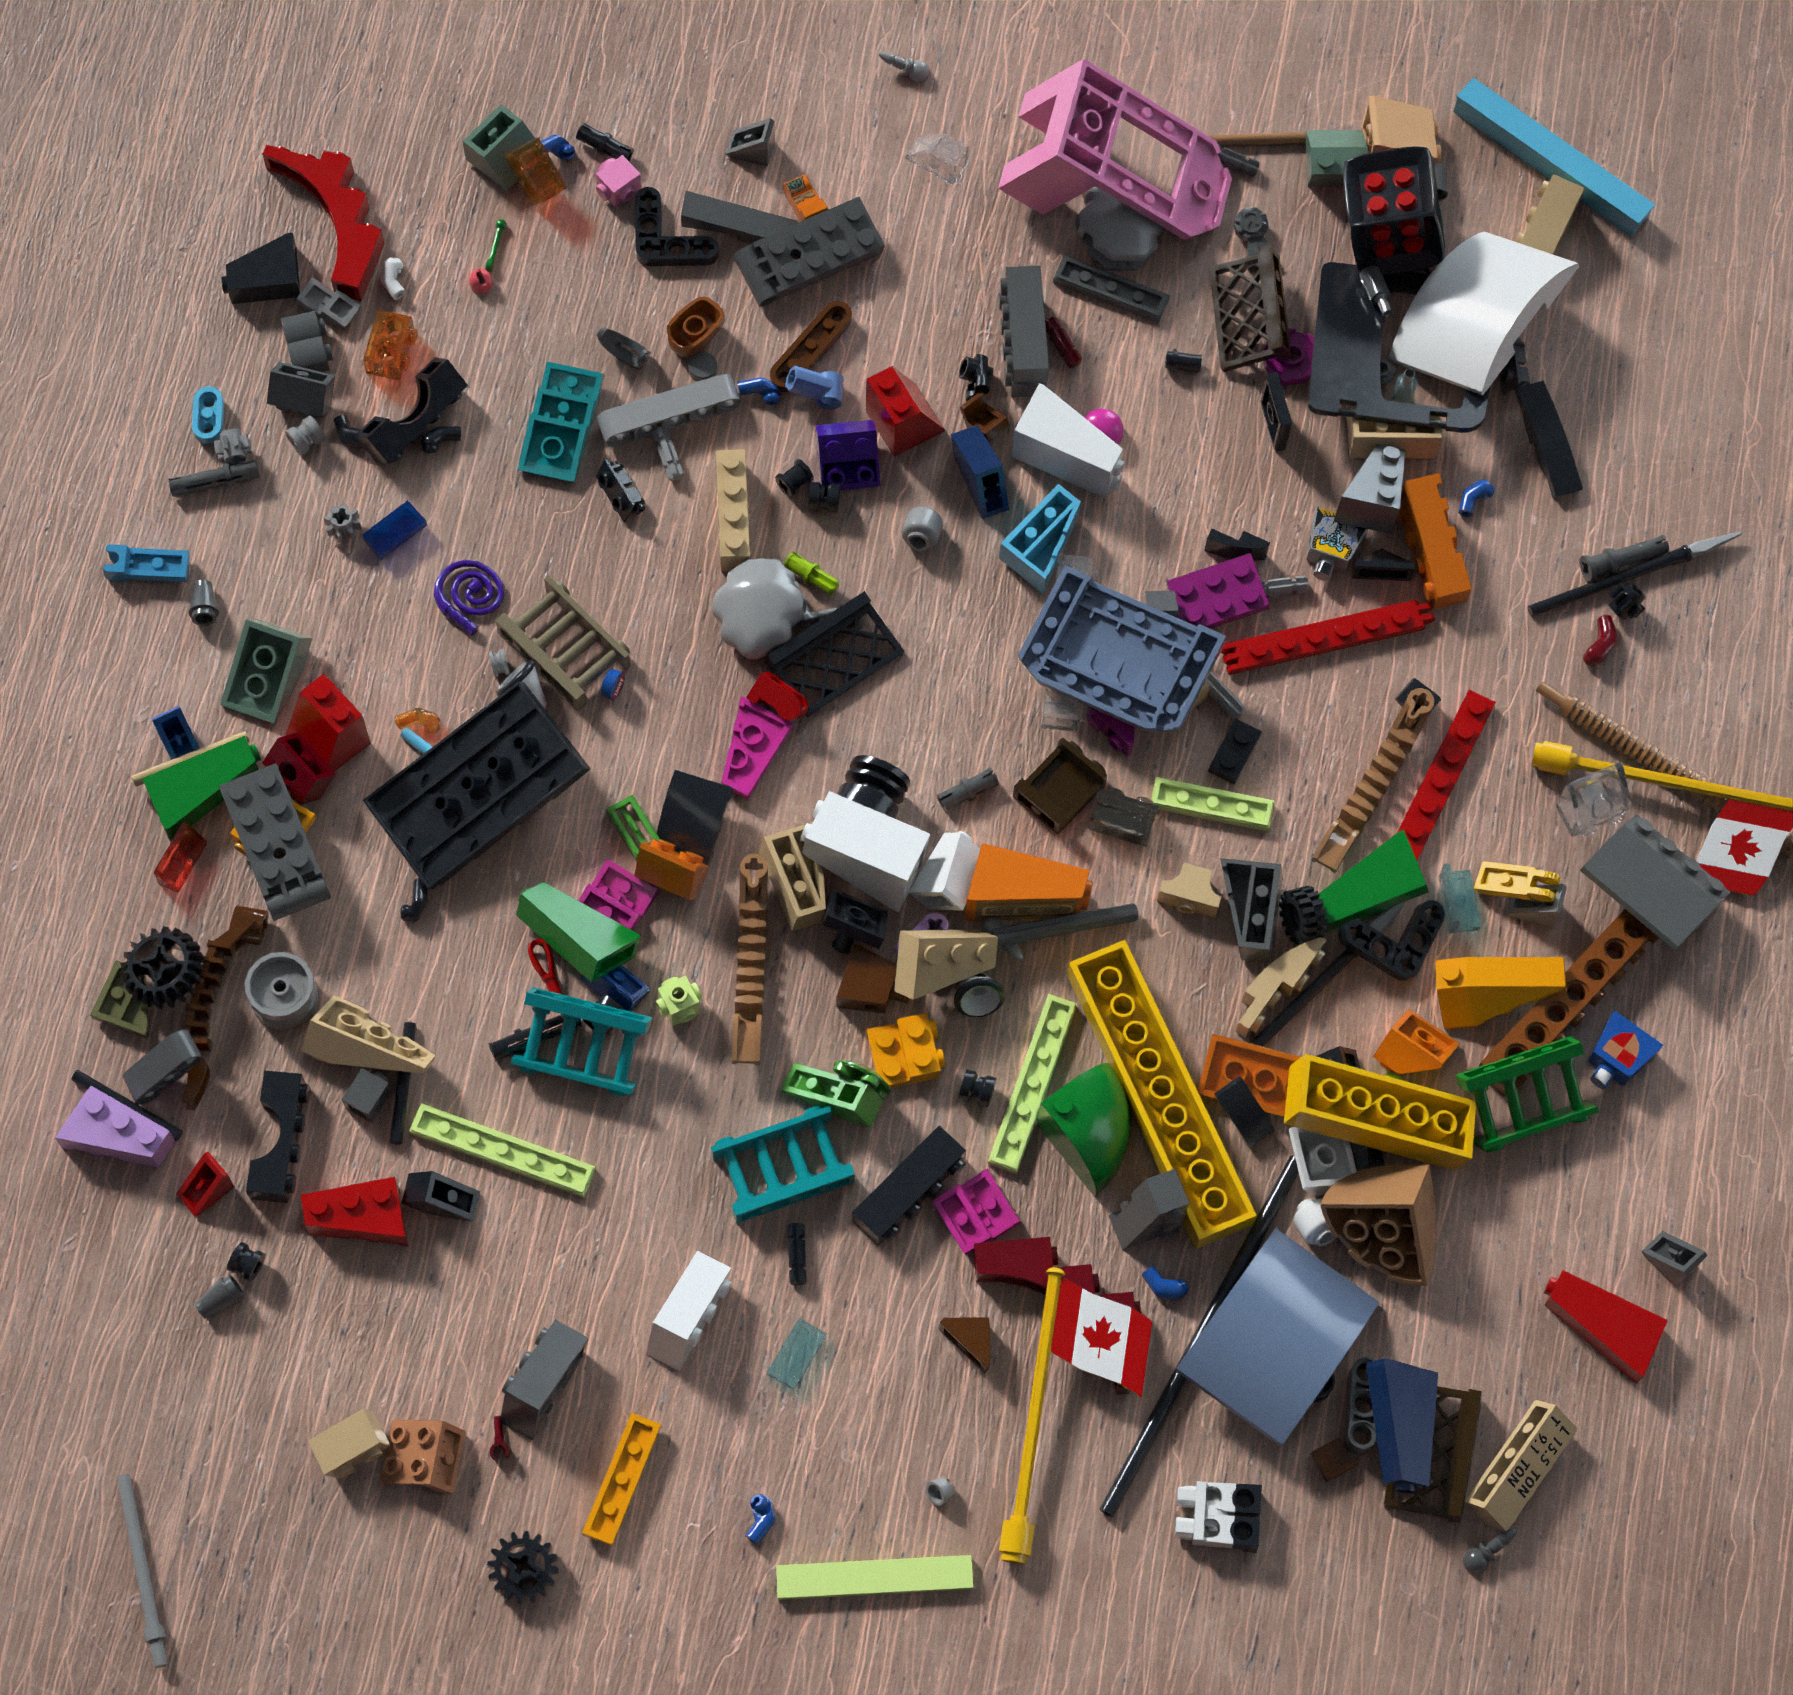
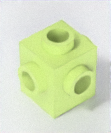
M686 975L679 979L678 977L669 978L661 984L662 987L658 988L659 999L655 1001L662 1017L667 1016L672 1026L686 1023L700 1014L699 1001L702 1000V995L696 983L690 984Z

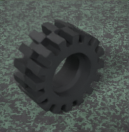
M1312 886L1285 891L1280 897L1282 901L1279 902V907L1282 911H1279V915L1283 917L1282 926H1286V935H1290V940L1297 945L1320 937L1324 938V933L1328 929L1325 926L1328 924V919L1324 916V914H1327V911L1322 907L1324 904L1323 899H1319L1320 894L1318 891H1314Z

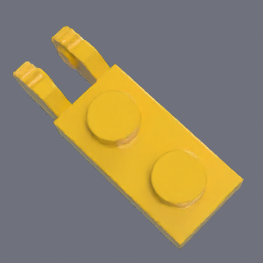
M1483 861L1474 890L1478 894L1532 900L1533 898L1541 902H1553L1555 893L1548 889L1537 888L1536 885L1538 881L1548 885H1559L1561 877L1559 874L1538 870L1536 867Z

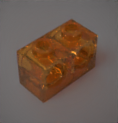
M539 137L524 142L504 155L532 205L546 202L567 188Z
M381 310L377 311L363 359L366 374L395 380L401 379L403 370L407 371L409 367L410 354L408 352L410 345L414 346L417 340L418 331L414 328L412 316ZM395 331L401 332L398 335H390L392 332ZM387 356L394 357L391 360H382Z

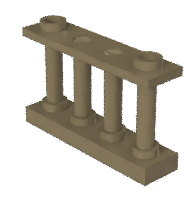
M548 575L544 579L548 594L518 619L514 618L511 620L503 613L495 620L497 631L526 661L534 660L536 671L579 711L587 704L585 692L586 687L616 661L626 670L631 666L630 650L623 641L613 639L569 596V590L561 581L555 582ZM557 602L568 612L538 639L533 638L531 640L525 634V628L554 603ZM577 621L588 633L558 659H551L545 653V648ZM596 641L608 651L605 656L578 679L575 677L571 679L565 673V668Z

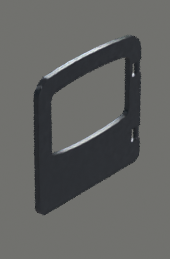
M1337 262L1324 264L1320 276L1308 396V408L1310 411L1318 415L1353 417L1357 420L1427 429L1428 427L1439 428L1458 433H1469L1477 430L1484 422L1490 387L1484 395L1466 389L1463 404L1458 409L1388 401L1382 397L1380 357L1385 316H1383L1379 305L1375 306L1370 302L1360 280V272L1357 265ZM1405 272L1385 275L1383 277L1391 294L1400 292L1417 295L1430 274ZM1339 404L1356 406V410L1341 409ZM1429 416L1446 417V422L1429 420Z

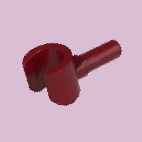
M501 1416L493 1417L495 1437L494 1444L490 1448V1456L493 1460H495L494 1450L498 1446L505 1448L506 1459L510 1455V1449L504 1443Z

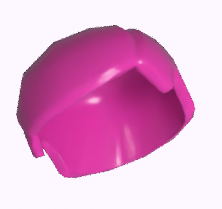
M1099 408L1090 411L1084 417L1116 444L1121 442L1123 438V424L1115 412L1110 409Z

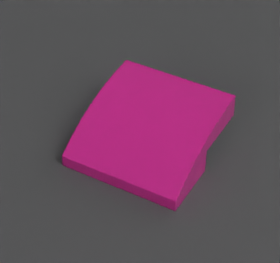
M606 859L592 884L588 883L578 901L633 931L654 902L660 890L635 877L634 874L611 860Z
M985 1169L962 1185L957 1184L932 1201L965 1255L973 1251L974 1243L991 1242L1022 1223L989 1169Z

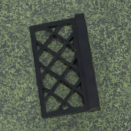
M865 591L767 655L765 664L770 671H774L778 678L796 691L798 690L795 686H799L800 694L803 695L804 688L821 691L820 700L811 707L808 706L807 718L904 653V649L870 604L871 599ZM868 614L875 623L874 633L857 630L858 620ZM854 623L853 629L847 628ZM878 629L881 631L883 635L877 634ZM838 633L852 635L850 649L833 646L834 636ZM856 636L872 639L870 653L853 650ZM830 639L829 645L823 644ZM876 640L889 642L894 651L887 656L874 654ZM814 649L828 651L826 665L808 662L810 652ZM831 652L848 655L846 669L829 666ZM806 655L805 661L799 660L800 658ZM852 655L868 658V669L863 672L850 670ZM873 659L879 660L877 663L872 665ZM791 664L804 667L802 680L789 679L783 670ZM807 668L824 671L822 685L805 682ZM828 672L844 674V685L839 688L826 686ZM849 675L855 676L853 679L848 681ZM825 692H830L829 695L824 697Z

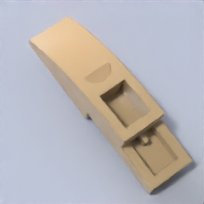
M1320 937L1291 949L1267 966L1254 979L1244 993L1242 1002L1250 1007L1238 1022L1236 1033L1245 1039L1251 1030L1256 1033L1266 1019L1263 1013L1268 1006L1273 1009L1280 1000L1282 993L1290 997L1295 989L1299 992L1303 989L1310 977L1306 975L1310 967L1317 968L1326 955V952L1323 951L1325 939Z

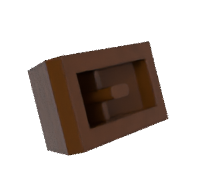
M989 1317L943 1318L940 1321L939 1330L985 1374L990 1366Z

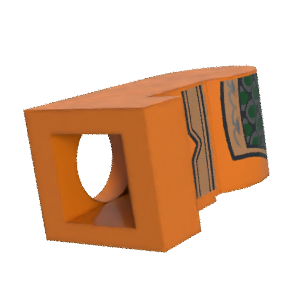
M805 174L783 183L786 198L799 222L828 210L824 200L820 199L816 191L813 190Z

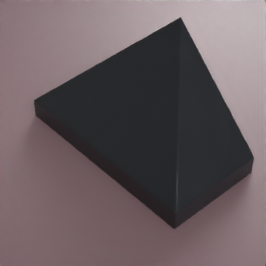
M1381 548L1356 560L1352 579L1411 581L1415 571V563Z

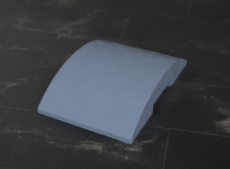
M1275 1228L1175 1371L1281 1447L1348 1352L1378 1306L1379 1301Z

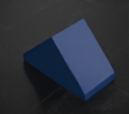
M180 706L152 718L155 729L171 760L200 749Z

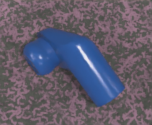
M1478 480L1463 491L1458 513L1464 517H1471L1476 500L1481 497L1484 499L1491 498L1495 491L1494 486L1488 480Z
M763 1494L754 1495L750 1501L755 1523L745 1536L755 1545L760 1543L775 1523L773 1504Z

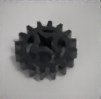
M525 1531L523 1538L519 1539L516 1533L512 1532V1541L507 1542L503 1538L499 1540L502 1546L501 1550L492 1548L491 1553L496 1560L488 1561L487 1566L495 1570V1572L489 1574L488 1578L490 1581H498L494 1587L496 1593L505 1590V1600L509 1601L514 1595L516 1596L517 1603L522 1604L524 1597L528 1596L531 1603H534L536 1593L539 1592L544 1597L547 1595L544 1588L546 1584L549 1586L555 1585V1581L550 1576L551 1574H558L559 1568L551 1565V1563L557 1561L558 1557L557 1554H548L552 1549V1545L550 1542L541 1545L542 1536L540 1534L532 1540L528 1531ZM525 1547L523 1551L514 1554L510 1552L515 1548ZM539 1553L544 1558L545 1570L536 1565ZM525 1561H528L529 1568L532 1571L523 1570L519 1574L515 1564L523 1565ZM502 1564L510 1570L511 1574L508 1577V1582L503 1579ZM532 1581L536 1583L535 1585L529 1588L521 1589L523 1584Z

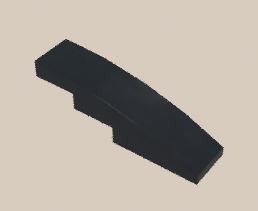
M1544 381L1515 388L1529 443H1534L1541 471L1545 470L1552 498L1583 490L1564 428Z

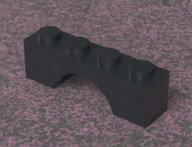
M434 357L415 376L418 395L413 409L407 416L397 421L374 416L355 435L376 462L384 464L396 462L402 456V451L409 444L416 442L422 436V431L429 424L441 418L442 411L449 404H453L461 398L462 391L468 384L448 359Z
M264 1070L260 1102L264 1110L278 1118L281 1129L279 1139L274 1148L266 1155L250 1161L246 1193L250 1200L288 1203L289 1193L294 1194L296 1175L292 1174L294 1163H299L301 1146L297 1144L298 1133H303L305 1114H301L303 1103H308L310 1086L306 1084L302 1074Z

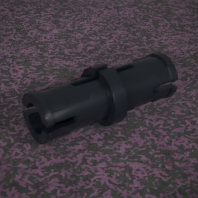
M583 123L582 127L580 126L577 131L576 139L597 149V153L601 155L606 154L615 159L623 155L628 161H630L634 149L612 138L613 135L608 132L604 134L586 123Z

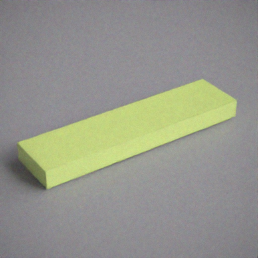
M1160 777L1155 778L1150 808L1267 832L1269 831L1274 800Z

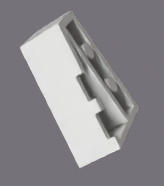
M699 1251L696 1252L652 1324L646 1355L680 1372L692 1348L697 1345L706 1322L710 1323L718 1307L716 1304L719 1298L724 1299L732 1285V1282L728 1280L730 1267Z

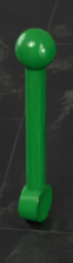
M503 219L497 220L495 225L497 231L485 267L489 272L493 270L502 230L507 226L506 221Z

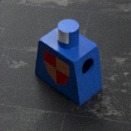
M1614 1010L1588 1059L1597 1068L1590 1078L1591 1082L1601 1089H1606L1612 1080H1615L1620 1085H1626L1655 1058L1663 1044Z

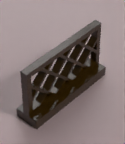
M1271 245L1259 247V253L1210 267L1221 370L1227 372L1276 357L1281 361L1292 358L1280 256ZM1258 263L1259 270L1252 279L1244 275V272L1250 265ZM1230 271L1234 275L1224 287L1219 284L1218 275ZM1242 278L1249 284L1241 295H1238L1231 290L1239 279ZM1257 287L1262 290V295L1253 304L1247 300V297ZM1228 295H1231L1237 300L1229 312L1222 309V303ZM1244 303L1252 309L1242 321L1235 317V314ZM1260 312L1265 315V321L1257 330L1249 324L1256 314ZM1233 320L1240 324L1232 337H1229L1225 334L1224 329ZM1247 328L1255 334L1247 346H1244L1238 342V339ZM1262 337L1268 341L1269 350L1256 353L1253 351V348ZM1234 345L1243 350L1237 359L1228 361L1227 355Z
M1437 1386V1395L1440 1396L1436 1398V1409L1444 1421L1434 1427L1433 1434L1448 1425L1455 1434V1439L1448 1446L1442 1448L1433 1435V1443L1439 1452L1431 1457V1463L1443 1456L1450 1465L1449 1472L1437 1480L1430 1470V1478L1434 1483L1420 1492L1416 1489L1415 1496L1406 1502L1392 1500L1395 1487L1387 1485L1384 1507L1446 1518L1449 1522L1461 1524L1482 1403V1391L1469 1389L1468 1392ZM1447 1397L1461 1399L1460 1410L1450 1417L1445 1414L1438 1404ZM1458 1418L1457 1428H1456V1427L1453 1425L1452 1421H1454L1455 1419ZM1453 1449L1452 1457L1450 1459L1447 1455V1452ZM1446 1480H1448V1481H1447L1446 1491H1445V1489L1442 1487L1441 1484H1442L1443 1482H1445ZM1438 1487L1445 1497L1443 1509L1429 1507L1422 1497ZM1419 1500L1422 1505L1412 1503Z

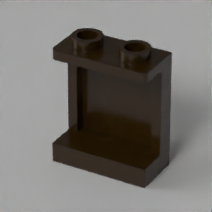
M1062 737L1058 741L1057 748L1026 780L1021 778L1014 785L1013 798L1058 835L1105 787L1107 780L1106 770L1096 760L1091 761L1083 754L1079 745L1073 741L1068 742Z

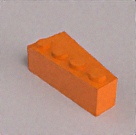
M1440 473L1407 480L1401 494L1400 509L1397 515L1398 522L1403 523L1406 530L1404 533L1408 549L1412 548L1415 556L1413 560L1415 571L1418 575L1421 574L1423 578L1424 596L1427 601H1431L1433 610L1467 602L1472 590L1462 552H1455V549H1457L1455 527L1448 526L1447 510L1449 509L1447 498H1440L1438 486L1442 484Z

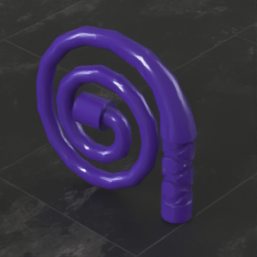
M462 560L451 563L441 571L435 581L433 596L443 615L452 619L455 624L460 626L470 636H473L479 627L471 620H468L456 608L452 607V604L446 600L443 594V584L446 577L455 569L476 567L486 572L494 580L498 593L495 602L490 607L474 609L464 605L459 599V585L468 578H477L466 587L465 597L469 603L478 606L487 604L492 599L494 587L491 580L485 574L478 571H467L457 576L452 584V599L460 610L470 615L483 616L493 613L499 608L504 598V586L497 573L489 566L479 561ZM479 580H481L487 588V594L482 599H476L472 597V594L476 595L477 592L483 587L482 583Z

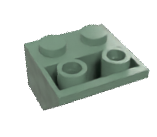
M503 105L495 109L463 140L465 159L507 192L545 156H540L535 152L534 145L538 141L525 123Z

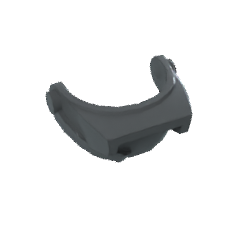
M601 328L597 337L600 344L620 361L636 369H641L648 361L651 351L643 345L608 328ZM623 343L633 348L634 350L639 352L640 355L637 356L633 352L621 347L620 344Z

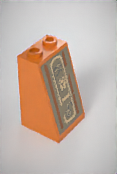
M982 843L967 897L965 920L985 921L988 918H998L1000 920H1043L1080 913L1081 909L1087 910L1091 896L1093 881L1088 880L1090 870Z

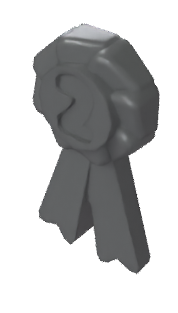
M1258 208L1242 209L1234 219L1233 227L1236 236L1247 242V256L1259 253V247L1269 245L1264 238L1269 224L1267 215ZM1258 263L1250 265L1247 270L1252 268L1259 270Z

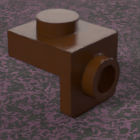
M979 392L960 407L966 427L970 428L978 425L988 442L1010 426L1006 416L989 406L987 397L983 392Z

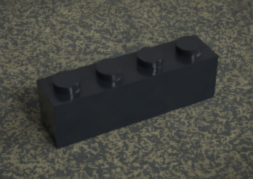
M939 1125L852 1211L851 1221L878 1246L884 1240L890 1242L900 1232L901 1228L899 1225L906 1218L912 1220L923 1208L921 1203L928 1196L934 1198L943 1189L944 1184L942 1182L950 1174L954 1177L964 1168L967 1150Z

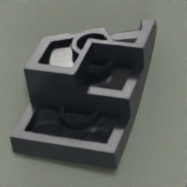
M674 770L656 834L659 839L674 844L676 846L674 851L678 853L680 851H689L703 857L702 863L710 866L714 855V847L723 825V817L733 792L732 787Z

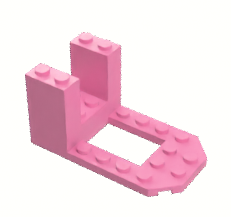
M1086 59L1080 60L1025 93L1018 117L1046 134L1045 140L1040 145L1005 164L998 189L1044 215L1086 191L1097 187L1183 240L1190 239L1220 226L1232 177L1228 167L1223 168L1218 156L1221 150L1216 140ZM1120 117L1182 155L1171 196L1109 159Z

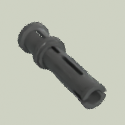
M1661 535L1657 538L1618 550L1606 548L1597 555L1590 557L1588 555L1581 556L1579 560L1580 569L1583 577L1587 581H1592L1595 579V576L1601 574H1615L1622 566L1661 554H1667L1669 552V543L1665 541L1666 537Z

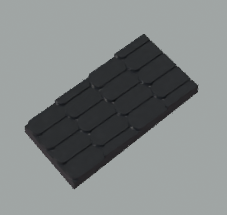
M518 681L371 793L363 802L427 889H435L437 886L448 881L473 859L476 860L514 827L525 822L551 799L557 798L591 768L581 758V755L568 738L565 737V734L552 717L548 715V712L535 695L532 694V691L525 682Z

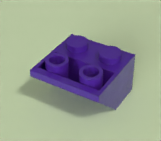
M873 420L815 425L820 477L823 486H829L831 483L840 484V490L881 486L877 431Z

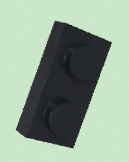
M1235 718L1210 764L1208 772L1235 785L1260 739L1262 731Z

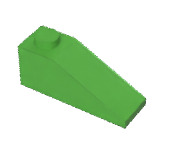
M794 1063L780 1089L783 1093L812 1106H821L822 1108L830 1106L832 1115L870 1128L884 1102L868 1083Z

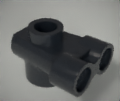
M976 354L974 358L966 356L961 362L959 378L968 381L966 402L979 392L987 394L990 391L993 367L988 366V357L985 355Z

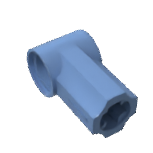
M794 365L786 378L785 388H788L789 392L815 399L816 404L821 408L836 409L842 405L844 378L838 372L825 371L818 373Z

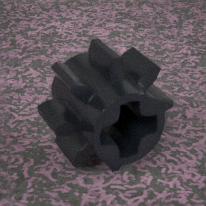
M1629 583L1627 586L1618 584L1609 593L1613 598L1609 606L1622 619H1626L1628 616L1630 618H1637L1646 609L1641 604L1646 599V596L1632 583Z

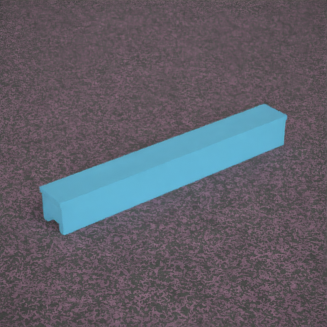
M1472 78L1456 96L1457 101L1454 113L1548 179H1551L1554 174L1584 187L1581 202L1631 237L1636 233L1639 226L1649 218L1652 209L1655 207L1653 202L1475 78Z

